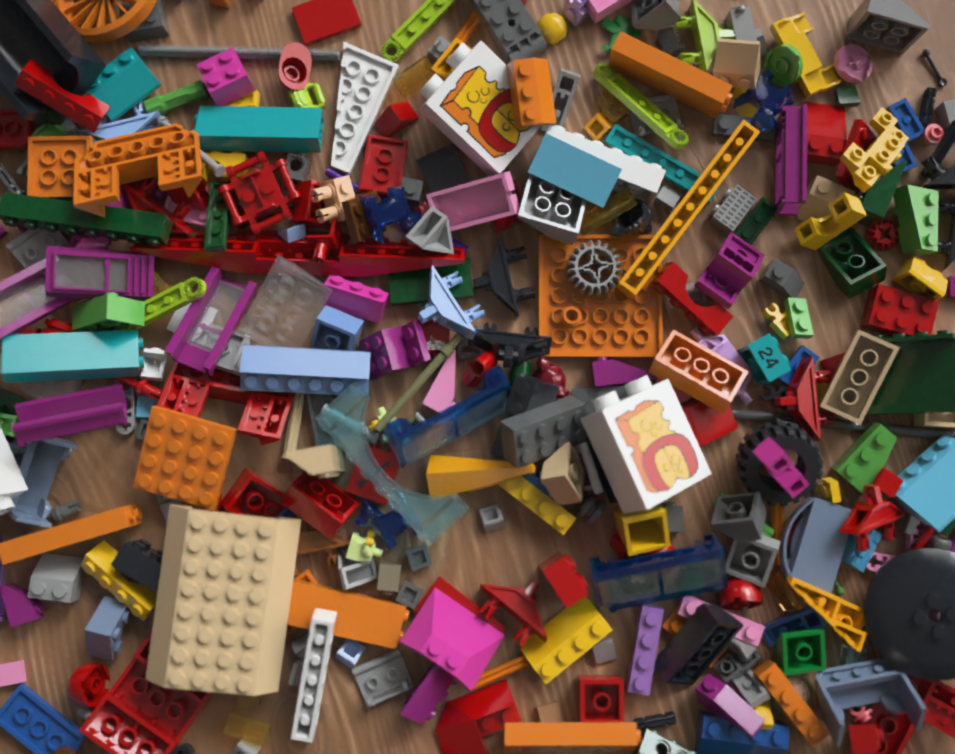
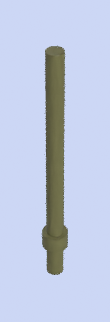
M456 333L447 345L444 344L440 348V353L374 426L379 433L446 357L449 358L454 353V348L463 339L459 333Z

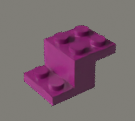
M730 232L720 249L706 264L694 286L726 309H729L735 302L739 292L754 277L765 255Z
M414 320L402 327L382 329L359 341L360 351L371 352L369 380H375L391 373L407 371L431 360L419 320Z

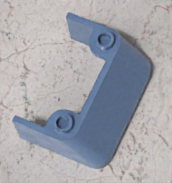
M57 437L47 440L40 439V441L36 440L32 441V443L26 442L25 446L20 447L16 463L28 490L12 499L15 508L7 513L17 522L51 528L52 523L46 519V517L50 516L52 510L47 497L59 461L69 457L72 449L77 450L78 445Z
M885 658L827 668L816 673L815 686L821 717L836 747L841 746L845 726L842 709L881 702L884 708L892 714L906 713L915 730H921L926 707L906 674L893 666Z

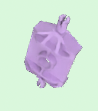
M697 327L692 329L690 333L697 343L749 371L736 395L741 398L745 405L750 403L752 399L745 390L753 371L724 334L707 338V336L703 337Z

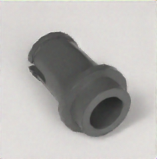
M76 499L62 506L56 505L51 512L56 521H63L65 517L82 512V508H78L81 505Z

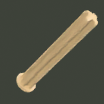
M295 393L290 408L284 452L280 458L289 459L286 457V452L297 450L306 393Z

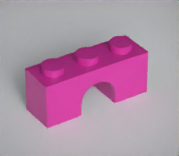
M770 437L752 451L777 484L792 498H795L810 485L804 476L792 465L793 462L785 451Z

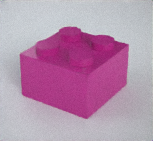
M234 47L196 64L217 106H225L255 91Z

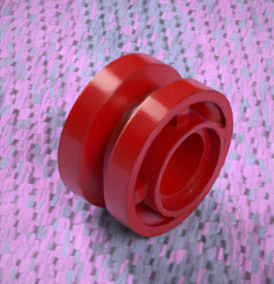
M46 318L44 323L47 325V328L42 329L40 334L74 331H72L71 324L54 318L51 320Z

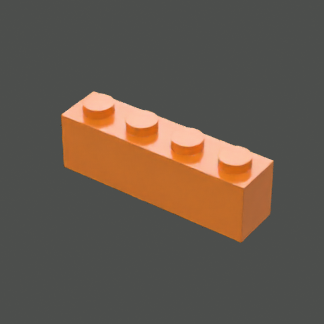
M766 659L752 671L809 745L812 747L816 746L830 734L773 661Z

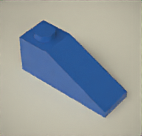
M806 603L764 624L765 629L762 635L768 646L772 647L781 633L824 628L828 626V623Z

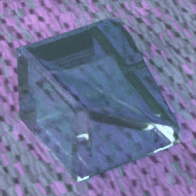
M842 643L840 665L865 661L868 648L862 646L861 652H858L849 644Z

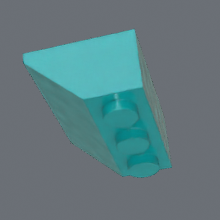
M130 47L107 64L87 91L90 95L110 106L107 116L114 122L162 85L134 49Z

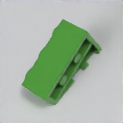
M908 184L897 187L893 195L896 207L893 209L894 215H898L900 227L897 230L902 252L916 256L938 252L939 191Z
M106 292L103 296L93 297L89 301H82L81 304L73 306L72 331H112V327L121 326V329H128L129 324L143 327L145 323V302L120 297L114 292Z
M873 422L831 468L863 495V486L873 484L881 468L884 467L897 437L882 424Z

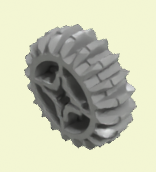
M592 240L588 241V247L585 243H581V250L575 247L573 250L575 254L569 255V259L572 261H568L566 266L572 268L566 271L567 275H574L569 278V282L576 280L577 283H575L574 288L577 289L581 286L580 293L582 294L588 289V296H592L593 290H595L597 296H600L601 289L607 294L609 292L608 287L614 289V282L618 283L620 281L617 275H621L623 272L621 269H618V267L622 266V262H616L620 255L616 254L613 256L612 254L615 248L613 247L608 250V243L601 247L600 240H597L595 246H593ZM589 254L588 264L578 267L579 259ZM597 254L604 256L607 261H600ZM592 264L599 267L597 272L590 270ZM611 269L609 278L600 283V273ZM580 274L590 276L593 283L585 281Z

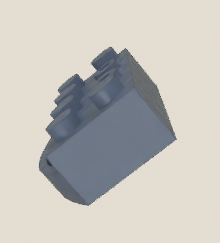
M807 497L806 500L799 504L789 516L780 539L779 552L783 571L782 577L787 578V575L831 593L849 534L841 533L839 530L852 510L815 497ZM802 513L792 535L790 554L787 559L786 546L788 535L795 519Z

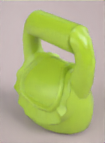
M308 83L304 89H291L288 92L292 107L323 108L325 106V98L320 86L316 83ZM309 88L313 89L318 105L312 104L313 101H311L309 96Z

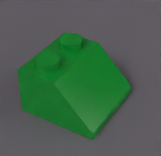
M823 628L781 633L774 643V661L785 676L826 670L825 633Z

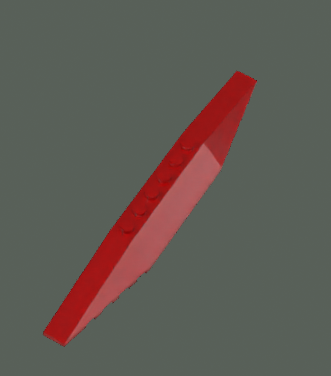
M237 230V234H228L226 252L205 253V236L203 232L196 233V236L193 237L173 234V238H169L167 246L159 245L154 247L147 243L139 242L138 244H132L130 247L131 252L154 255L206 267L213 266L221 270L237 273L328 277L332 275L349 278L431 268L432 265L434 267L464 264L465 258L464 248L453 247L454 254L421 249L417 245L408 244V240L401 239L400 243L389 241L388 237L382 236L379 237V240L368 237L360 242L352 243L350 233H342L338 250H327L325 263L321 265L320 259L319 265L312 261L314 250L309 246L306 237L288 243L278 235V231L262 230L258 235H255L252 230ZM306 232V236L330 234L323 232Z

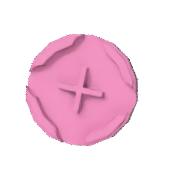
M848 44L836 52L834 67L838 75L846 82L857 84L870 76L872 61H869L868 53L862 47Z

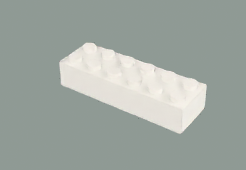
M559 125L548 126L547 134L621 168L622 171L613 190L643 200L649 204L652 202L666 172L660 165L646 163L642 161V158L635 155L628 156L623 154V151L618 148L605 147L602 142L597 140L590 141L585 139L582 134L576 132L572 134L565 131Z

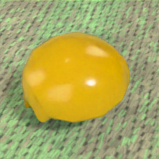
M547 13L539 19L537 27L547 44H558L563 38H566L568 27L562 16L557 13Z

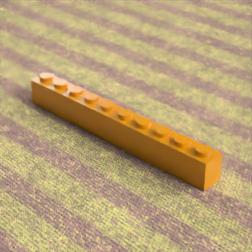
M743 119L617 284V289L631 299L636 296L760 133L759 130Z

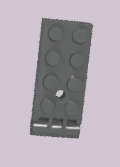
M468 0L502 52L507 63L517 59L533 58L548 48L544 37L540 35L541 31L521 0Z

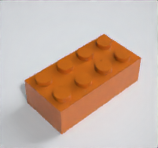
M675 330L671 332L649 369L651 374L662 380L669 379L672 386L722 414L728 408L749 372Z

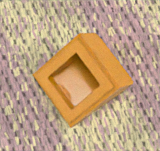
M596 113L583 128L593 140L599 141L612 130L613 125L602 113Z

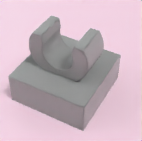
M439 36L427 52L435 60H438L451 43L442 36Z

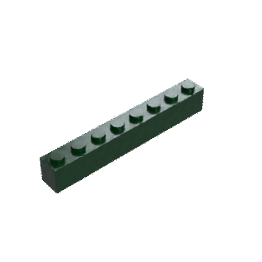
M3 192L0 200V219L3 221V224L9 227L24 226L30 230L39 228L52 233L61 231L73 236L83 234L90 238L105 237L111 241H118L120 239L132 244L142 242L154 247L159 245L167 246L173 224L167 214L105 206L104 218L75 208L73 201Z

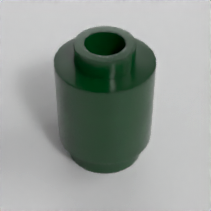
M527 360L519 363L512 362L509 375L511 386H513L517 374L524 373L530 375L531 362H527Z

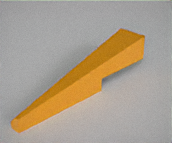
M430 455L426 472L430 500L437 502L438 499L444 497L451 498L455 497V494L476 491L497 485L500 481L507 479L514 480L517 479V476L529 473L532 475L535 474L536 467L531 463L517 469L508 461Z
M787 575L788 584L854 650L861 652L867 635L866 632L862 631L865 622L864 609Z

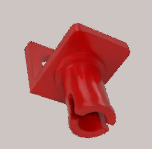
M337 219L332 220L329 235L306 236L309 246L314 250L312 261L315 264L320 265V259L321 265L324 264L327 250H338L342 228Z

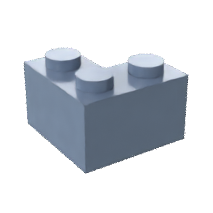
M104 596L85 628L87 654L90 656L113 661L116 653L119 654L122 650V628L124 624L129 623L132 612L129 611L126 605L117 601L116 598Z

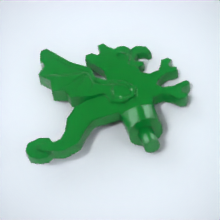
M616 15L613 21L605 17L601 20L603 22L602 26L606 32L614 35L611 38V45H602V50L604 52L611 50L621 31L630 36L640 37L641 30L633 31L635 28L633 26L630 27L628 25L629 22H627V20H631L629 17Z

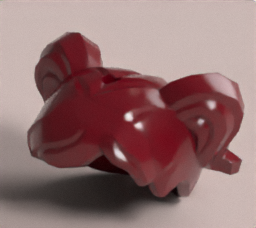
M539 357L536 362L537 369L531 376L560 386L557 399L565 398L570 392L565 388L567 381L560 366L551 363L546 357Z

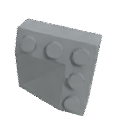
M864 0L851 15L845 38L904 54L929 29L930 25L902 0Z
M528 173L517 218L553 240L573 245L579 234L587 200Z

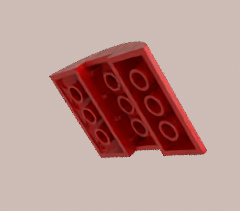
M152 631L136 651L134 658L111 690L104 695L79 730L111 754H171L214 694V692L164 688L146 680Z

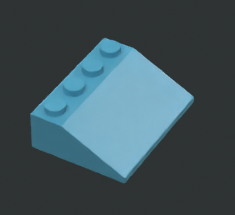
M944 433L898 475L903 480V483L895 497H889L892 504L937 532H940L955 518V438Z

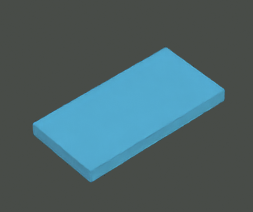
M545 133L528 173L604 208L622 169Z

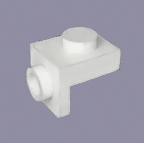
M155 347L150 349L144 348L143 354L145 358L144 368H142L140 375L141 379L163 382L168 361L165 351Z

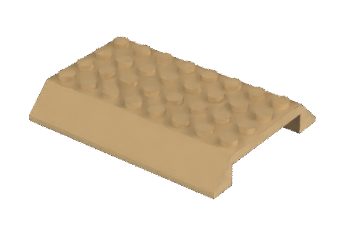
M170 504L146 680L164 688L251 696L278 692L301 519L279 517L278 519L192 509L191 506Z

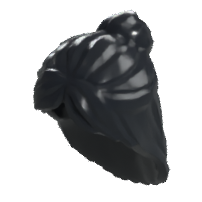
M633 199L631 204H623L615 218L610 235L616 237L635 234L649 235L652 232V210L640 199Z

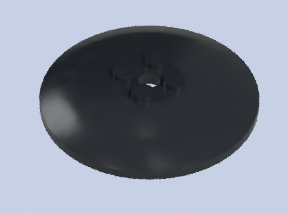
M919 548L893 557L875 573L865 594L864 621L874 646L893 666L917 678L934 681L955 679V553L948 550ZM933 609H938L941 613V617L937 621H931L929 618V613Z

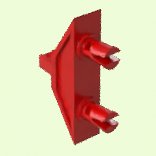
M154 177L145 179L140 187L134 182L123 184L133 210L167 214L173 223L171 232L186 234L195 232L183 221L193 208L192 205L185 206L187 201L181 199L174 212L171 213L152 198L151 193L159 183L158 179H153Z
M806 357L801 359L785 392L786 397L774 398L775 406L786 405L788 412L799 427L805 430L813 441H821L820 426L834 425L836 421L826 419L835 416V413L831 411L818 413L816 384L830 383L832 379L822 378V376L831 374L829 370L814 371L813 357Z
M868 484L863 486V501L856 504L839 532L856 535V550L867 551V549L870 550L868 536L870 530L882 526L883 540L890 541L893 538L896 539L894 522L910 514L889 501H883L879 485Z
M533 580L527 589L523 586L519 589L480 584V590L489 599L478 611V614L481 616L489 609L485 616V620L488 621L498 607H502L523 625L511 639L515 643L520 637H523L518 645L519 648H523V645L532 634H535L545 643L548 639L535 602L537 597L534 594L540 587L538 583Z

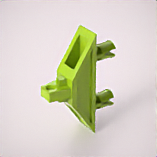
M692 0L688 8L689 16H681L675 23L673 30L690 28L693 33L696 52L680 53L679 60L690 65L697 64L700 70L707 72L716 53L718 38L734 39V30H722V28H719L718 23L695 0Z

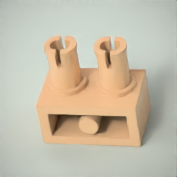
M349 175L320 182V188L310 190V196L316 194L315 197H311L313 202L316 203L324 200L325 208L316 211V216L322 215V217L317 218L319 223H324L325 221L332 223L333 219H337L338 222L346 220L341 202L355 196Z

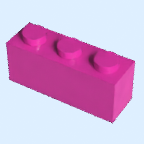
M330 275L323 285L320 305L324 307L327 305L344 313L380 323L385 314L389 293L379 288L365 286L360 282H352L340 276Z

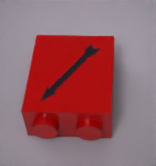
M368 442L367 445L362 443L346 492L387 505L403 457L399 456L400 451L388 448V451L379 449V444L372 445Z

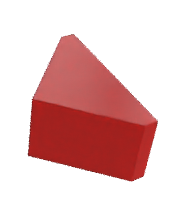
M404 101L390 104L376 120L375 125L383 137L390 138L419 119V116L410 103Z

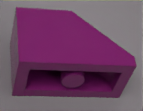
M15 583L0 586L10 628L44 617L43 603L39 599L27 598L28 591Z

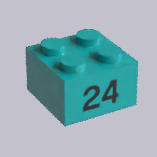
M770 333L737 350L753 371L752 377L757 386L769 383L791 371L788 358L784 354L782 355L778 348L779 343L777 339L771 336Z

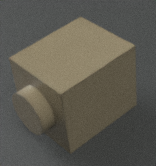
M380 563L377 590H382V594L394 595L395 592L400 590L402 564Z

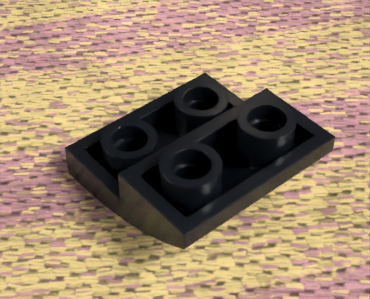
M453 144L416 159L430 193L470 182Z

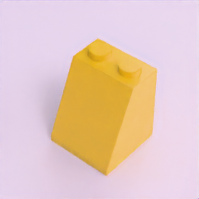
M657 504L648 510L623 514L621 508L613 510L615 525L628 556L671 546L666 510L661 505Z

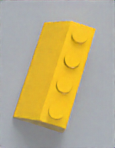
M585 596L569 608L565 607L543 625L548 638L546 643L535 634H532L520 650L544 683L547 684L613 629Z

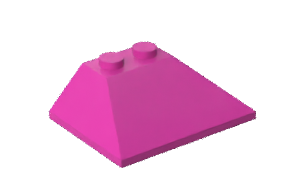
M434 588L399 642L414 653H420L454 676L453 679L472 691L505 635L437 588Z

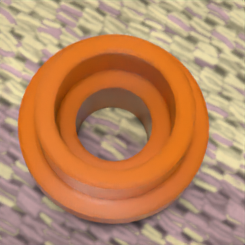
M573 306L566 307L561 313V321L567 327L577 326L582 318L580 310ZM573 314L575 316V319L573 321L568 320L567 315Z

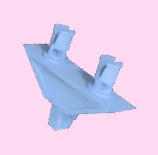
M144 101L139 102V108L137 105L133 107L135 117L107 123L105 116L95 133L88 129L78 131L82 136L91 135L95 141L158 128L156 122L161 115L158 111L147 114Z
M432 265L429 273L428 304L425 305L423 311L419 312V321L421 324L430 320L437 321L438 324L473 340L476 331L471 322L484 317V310L478 311L480 305L477 304L475 307L463 312L449 291L450 288L463 282L462 277L457 278L458 271H455L441 278Z

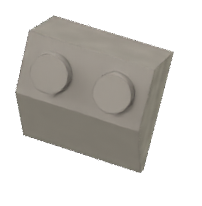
M43 553L31 575L27 598L66 603L80 600L84 575L81 563L84 557Z

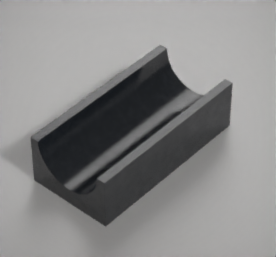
M0 0V91L24 120L61 125L66 118L65 115L15 86L24 66L31 59L35 60L52 71L53 79L60 87L72 94L83 96L107 65L51 0Z

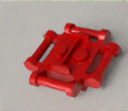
M264 151L257 153V156L233 167L231 165L225 167L231 183L222 185L217 190L219 195H222L233 219L231 220L233 227H239L249 222L253 233L258 235L262 230L284 220L289 221L293 219L289 204L299 200L301 194L293 184L286 168L287 163L285 159H279L270 165ZM262 163V169H256L238 179L236 174ZM278 170L289 193L288 196L284 195L275 175V172ZM236 191L246 215H239L230 192ZM281 209L283 211L259 223L257 222V220L264 218L270 214H273Z

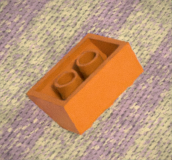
M526 58L512 60L507 64L515 129L556 124L548 59Z

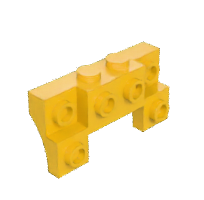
M803 12L790 18L780 19L772 23L769 29L778 45H792L799 51L803 61V70L795 84L799 83L806 98H809L819 92L823 93L839 85L842 80L836 76L833 64L820 69L823 65L806 36L814 28L809 26L805 18L806 13Z
M883 107L868 123L876 130L879 136L864 152L853 142L839 158L851 172L854 185L864 193L880 175L885 176L892 169L890 164H894L902 156L899 152L909 139L894 126L898 120Z

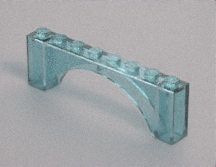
M357 382L352 383L315 417L318 421L317 425L323 432H327L332 437L331 440L335 446L344 450L346 458L361 469V475L375 485L374 489L376 492L386 497L389 501V506L403 516L404 523L417 532L419 540L431 546L459 521L470 508L457 493L440 496L420 494L401 486L384 472L376 461L367 439L366 413L371 397Z

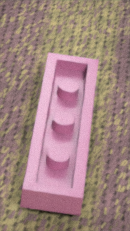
M683 594L676 613L690 619L695 613L696 608L707 602ZM724 610L744 625L735 637L758 646L765 626Z

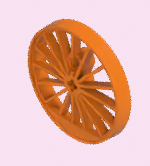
M55 0V5L85 41L103 43L121 38L136 29L151 13L157 0H120L134 5L128 12L117 0H81L79 2L77 0ZM113 2L125 13L119 19L116 17ZM109 10L112 23L105 25ZM97 18H98V22H97L96 28H92V26L94 25V23L96 22V20H97ZM85 20L82 27H78V25Z

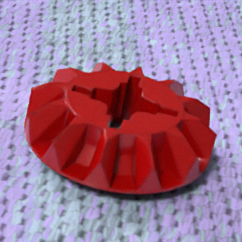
M888 218L874 223L868 227L866 232L868 243L878 251L892 249L899 240L895 222L888 221ZM888 230L886 234L888 238L885 237L879 240L882 234L880 231Z

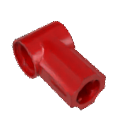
M486 351L470 362V366L462 374V382L466 386L475 388L497 366L498 360L495 354Z

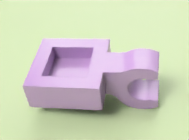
M569 0L563 11V14L575 27L582 23L588 12L584 7L588 0Z

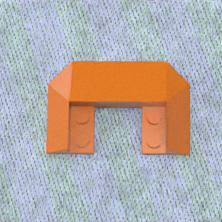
M176 123L94 142L89 147L91 150L84 157L80 155L74 160L73 205L77 209L105 218V204L119 201V185L158 176L161 191L183 187L188 198H190L203 179L198 132L193 130L187 131L182 125Z

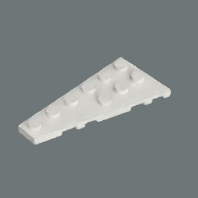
M343 42V58L341 61V78L339 81L331 167L351 175L366 143L368 134L371 132L399 70V65L346 42Z

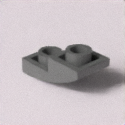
M756 650L748 659H744L735 652L732 654L727 653L713 667L724 681L729 683L759 663L762 657Z

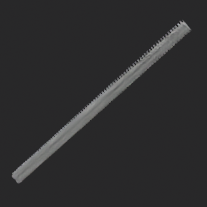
M139 44L138 48L139 56L211 58L227 50L228 46L227 48L224 46L223 49V46L222 48L220 46L219 48L218 46L216 48L215 46L214 48L213 46L205 48L204 45L203 48L202 45L200 48L199 45L198 48L197 45L195 48L194 45L193 48V45L191 47L189 45L188 48V45L186 47L184 45L183 48V45L181 47L180 45L179 47L178 45L176 47L171 45L170 47L169 44L168 47V44L166 46L164 44L163 47V44L161 46L159 44L158 47V44L156 46L154 44L153 47V44L151 46L149 44L148 47V44L146 46L145 44L144 46ZM238 46L235 49L239 59L280 60L282 52L280 47L279 50L278 47L277 50L275 47L274 50L273 47L272 50L270 47L269 50L268 47L267 50L265 47L264 50L263 47L262 49L259 47V50L258 47L257 49L255 47L254 49L253 47L252 49L250 47L249 49L248 47L243 49V46L242 49H240V46L239 49ZM309 48L312 61H340V49L339 52L338 49L337 52L335 49L334 52L333 49L331 52L330 49L329 51L328 49L327 51L325 49L324 51L323 49L322 51L321 49L316 51L314 48L313 51L312 48L311 51Z

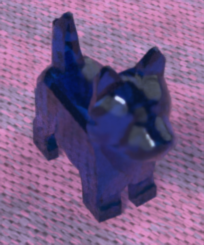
M768 69L759 76L755 89H747L745 93L734 99V109L748 102L757 109V112H755L748 123L759 131L766 129L774 130L777 125L774 117L780 113L782 106H791L794 103V98L792 97L794 96L793 90L788 86L777 90L771 81L774 78V74Z
M393 186L387 188L388 198L380 200V203L376 202L378 200L377 195L371 196V194L360 197L362 206L365 209L366 219L373 226L372 234L375 235L374 240H378L381 244H384V226L397 222L402 232L407 235L422 218L420 213L411 212L404 195V187Z
M397 489L394 490L399 507L387 514H382L376 506L362 498L364 505L359 511V517L355 520V523L361 528L370 526L386 543L388 550L397 546L395 536H399V533H403V530H406L407 527L413 528L414 536L425 531L421 521L417 519L415 510L409 505L405 492H400Z

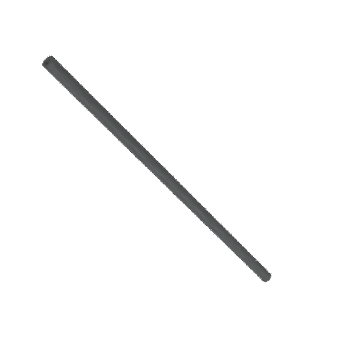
M732 409L734 418L738 420L771 423L773 415L793 419L790 414ZM826 418L827 420H835V424L821 425L820 428L865 432L873 422L862 421L860 425L851 420ZM880 423L893 435L939 439L945 433L955 438V430Z

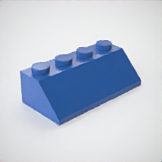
M699 710L694 751L697 754H786L789 745L790 727L783 721L773 720L774 726L772 730L759 729L752 738L714 712Z

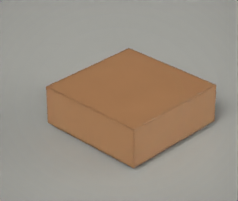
M557 701L537 706L541 723H563Z

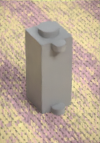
M740 5L733 7L725 18L727 30H734L735 40L757 41L750 6Z

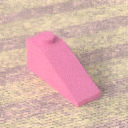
M453 350L454 353L445 360L422 403L443 416L446 413L451 414L456 405L453 402L455 399L456 350Z

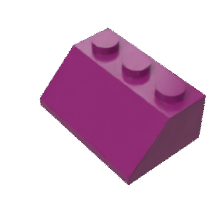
M432 663L404 702L400 714L422 725L426 719L430 721L437 711L434 709L437 703H443L449 692L447 689L451 684L455 686L457 683L453 679L454 676L435 663Z

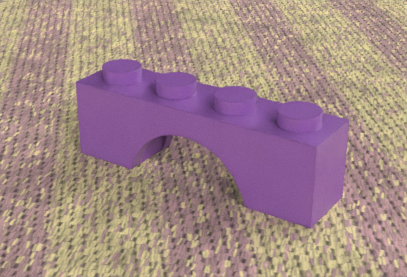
M644 603L638 604L635 621V645L627 668L624 685L628 692L650 695L664 609L659 606Z

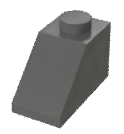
M776 258L768 263L759 278L760 282L783 296L796 298L805 284L794 269Z

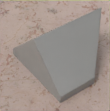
M431 206L405 237L421 249L454 254L448 216Z
M337 547L338 569L344 590L378 579L374 558L371 561L347 559L348 550Z

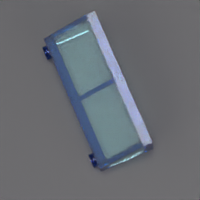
M500 365L486 373L482 380L483 386L480 391L428 419L412 426L407 419L397 418L385 425L382 433L401 468L504 414L510 395V383Z
M715 533L705 534L704 542L701 543L700 540H697L694 546L611 562V558H608L607 562H602L599 556L589 558L600 612L614 613L620 609L705 592L715 593L728 588L724 551Z

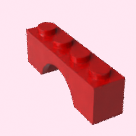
M33 59L24 66L15 83V86L93 133L101 125L110 108L109 105L92 95L78 96L64 90L53 79L52 71Z
M674 262L666 263L651 281L655 285L654 289L661 295L665 294L670 299V304L675 308L683 310L685 312L684 316L689 321L696 322L700 326L699 329L707 336L719 335L734 316L719 303H712L705 307L695 304L688 296L686 290L688 274Z

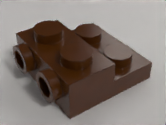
M376 190L361 193L341 202L352 243L360 242L370 236H377L387 230L386 218L381 210V198L377 195Z

